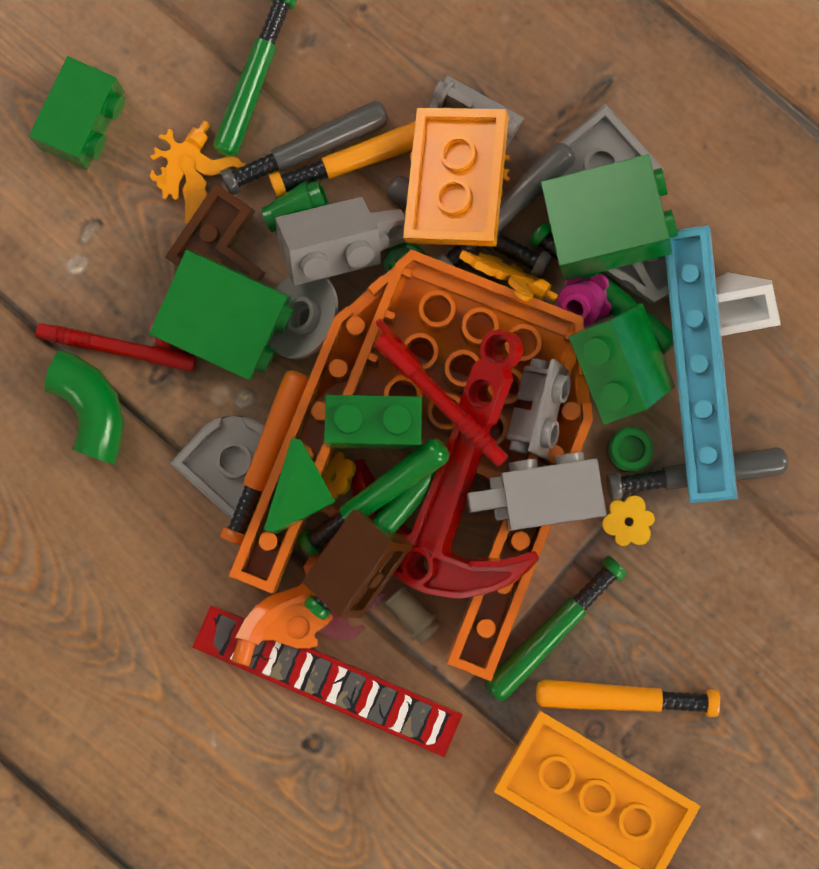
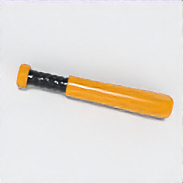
M416 121L321 157V161L316 164L313 163L310 166L291 171L288 174L280 175L279 172L270 174L269 178L276 197L279 198L305 180L309 183L324 179V177H328L330 180L351 171L411 152L413 150Z
M544 679L538 682L535 693L537 704L543 708L661 712L663 709L703 711L707 717L712 718L717 717L720 712V694L715 689H708L705 691V694L666 692L662 691L661 688Z

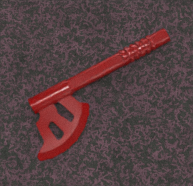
M378 319L376 325L382 333L373 346L406 379H410L482 454H485L497 467L500 466L508 458V455L495 443L496 440L492 439L491 435L487 434L486 430L482 429L481 425L477 424L470 414L467 415L427 375L417 357L404 341L387 324Z
M38 323L35 332L36 338L53 341V343L106 352L194 372L197 363L196 355L176 347V350L171 349V344L156 337V346H148L96 335L92 332L87 333L83 330L68 329L64 326H53L44 323Z

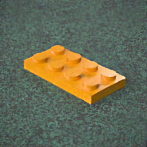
M539 709L493 787V791L622 869H666L701 807L698 803Z

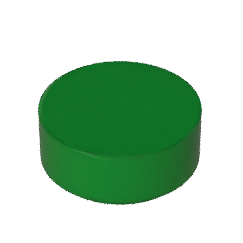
M624 427L611 436L607 444L609 461L615 468L623 472H636L643 469L649 464L654 453L651 437L638 427Z

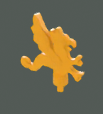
M204 120L198 129L192 127L184 142L180 144L174 141L173 131L167 129V134H160L159 139L166 141L171 146V149L162 151L154 147L155 154L150 155L153 161L162 157L167 159L168 162L166 168H160L161 175L157 176L154 170H151L149 175L153 182H157V187L162 190V199L166 200L169 195H172V199L175 201L179 199V183L185 176L186 183L182 188L185 199V224H188L208 194L205 190L207 182L200 174L213 177L220 175V171L232 167L238 169L247 164L242 163L236 157L226 156L221 159L211 160L200 153L209 139L206 132L211 126Z
M462 250L459 256L464 262L489 276L500 280H508V284L515 289L514 295L521 300L529 301L534 297L541 301L545 298L554 303L557 301L558 294L550 290L552 284L541 278L523 272L524 268L517 266L515 263H512L510 266L503 263V260L499 257L486 255L481 252L477 256Z

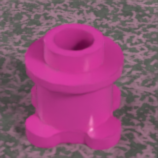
M596 274L592 278L578 277L567 280L565 288L560 291L557 297L556 306L582 316L584 327H587L595 322L597 318H604L611 312L612 306L607 300L606 292L609 281L602 274Z

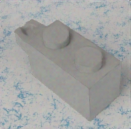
M362 197L275 218L280 254L294 286L381 264L380 251L406 242L403 238L405 215L402 209L370 213Z
M583 452L555 456L556 465L538 467L537 459L509 463L510 472L501 473L499 477L489 478L491 490L467 493L469 513L494 510L496 521L506 519L508 531L607 516L598 460H585Z

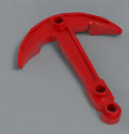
M493 330L484 336L480 344L481 359L473 364L458 404L467 415L470 414L471 418L481 425L482 429L486 430L487 434H489L491 427L497 424L513 381L511 368L518 364L523 354V345L520 338L511 331ZM505 342L509 343L510 349L507 358L502 353V347ZM489 386L493 390L491 402L486 397V390ZM455 425L446 445L449 451V460L445 465L436 470L413 530L402 524L395 532L402 534L414 546L393 575L410 587L425 594L462 599L499 591L513 584L533 567L539 560L536 551H531L513 558L482 557L469 560L452 553L451 546L467 501V493L470 492L482 456L480 450ZM364 459L354 461L356 471L352 478L353 497L375 481ZM380 509L369 515L368 518L373 520ZM425 557L429 563V571L424 567Z

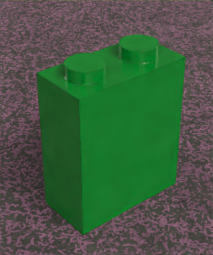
M649 154L541 182L559 266L565 281L672 254L670 238L678 237L672 209L667 211L662 209L660 197L668 195L662 168L653 170Z
M186 250L149 334L251 380L256 377L258 372L265 375L273 360L276 350L269 346L276 331L284 333L291 320L294 308L288 306L292 296L198 252Z
M643 303L604 317L569 336L604 425L647 410L675 388L674 381Z

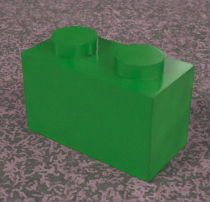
M67 56L29 137L39 149L87 170L92 159L97 160L103 152L106 144V136L104 134L111 119L116 120L123 110L125 96L123 95L124 90L116 77Z
M325 395L324 443L327 448L417 449L421 447L422 397Z

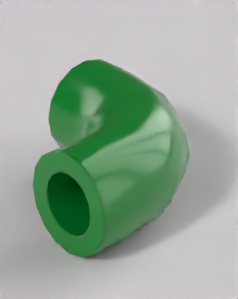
M59 350L48 368L44 390L67 401L76 412L79 425L72 450L115 465L124 427L118 394L100 369L75 354Z

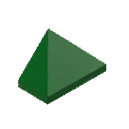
M291 438L264 530L273 533H279L335 502L304 443L296 438Z

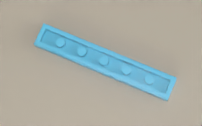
M709 225L677 230L678 237L670 238L672 254L665 256L689 503L738 499L711 228Z

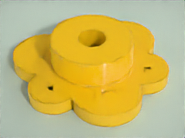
M342 452L336 453L333 459L331 458L323 477L335 501L339 494L345 495L349 491L356 471L354 461L347 459L346 454Z
M630 496L624 502L621 500L611 502L609 506L611 514L603 518L602 528L608 535H615V542L619 546H627L630 542L635 545H643L650 539L651 532L649 526L654 523L655 517L652 512L645 511L646 505L641 497ZM626 518L631 519L632 523L630 526L625 524Z

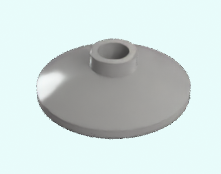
M288 276L276 289L292 296L288 306L294 308V312L285 332L276 331L270 347L283 357L303 359L316 353L323 346L331 323L338 314V298L334 286L327 278L294 286L291 277Z

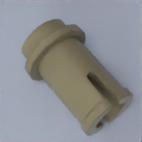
M404 585L383 606L386 609L388 608L412 634L409 638L412 641L416 638L423 644L442 625L436 620L438 614L435 612L431 615Z

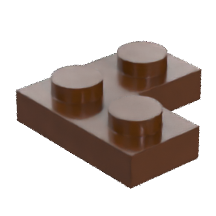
M215 183L165 258L179 267L185 251L193 250L258 281H261L266 274L230 248L255 210Z

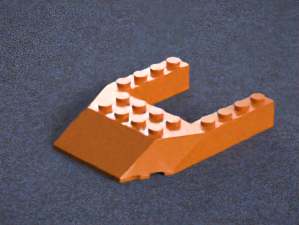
M411 249L395 263L391 270L384 276H380L368 287L367 291L334 317L229 577L269 593H277L298 542V536L302 532L307 518L279 533L266 531L264 527L291 438L299 439L304 443L322 478L325 475L335 448H327L324 443L325 395L422 397L421 445L431 439H438L445 446L447 445L455 424L410 379H406L373 346L382 333L376 325L378 319L387 324L404 341L417 357L427 375L457 405L461 399L473 364L481 359L480 344L484 336L493 330H505L514 332L520 338L523 345V354L518 364L511 368L513 376L511 387L498 422L491 427L489 432L491 438L496 440L495 443L508 455V458L497 467L485 454H482L475 477L490 483L489 478L499 477L501 473L510 472L509 463L537 459L538 467L556 465L555 456L581 452L593 421L592 404L590 402L588 384L569 336L584 328L583 317L534 297L529 301L521 300L514 295L515 290ZM505 342L502 347V353L507 358L510 349L509 343ZM532 358L541 359L549 363L551 359L557 360L569 370L568 376L571 379L569 396L565 403L560 404L556 420L559 423L558 440L555 447L549 449L547 460L541 459L527 451V454L509 450L511 441L506 439L514 408L531 410L532 402L517 399L524 367L530 366ZM491 386L486 390V397L489 402L493 398ZM406 449V450H409V451L413 452V451L416 450V449ZM506 519L500 520L486 557L513 558L531 551H536L538 557H540L552 525L508 531ZM537 562L513 584L499 591L470 597L446 658L448 665L488 681L492 680Z

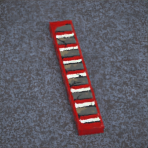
M210 605L192 648L445 757L463 715L461 712L313 648L296 649L276 641H261L259 645L255 646L249 667L234 663L231 660L238 641L235 637L245 619L215 605Z

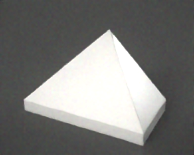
M726 272L716 278L721 336L781 325L772 280Z

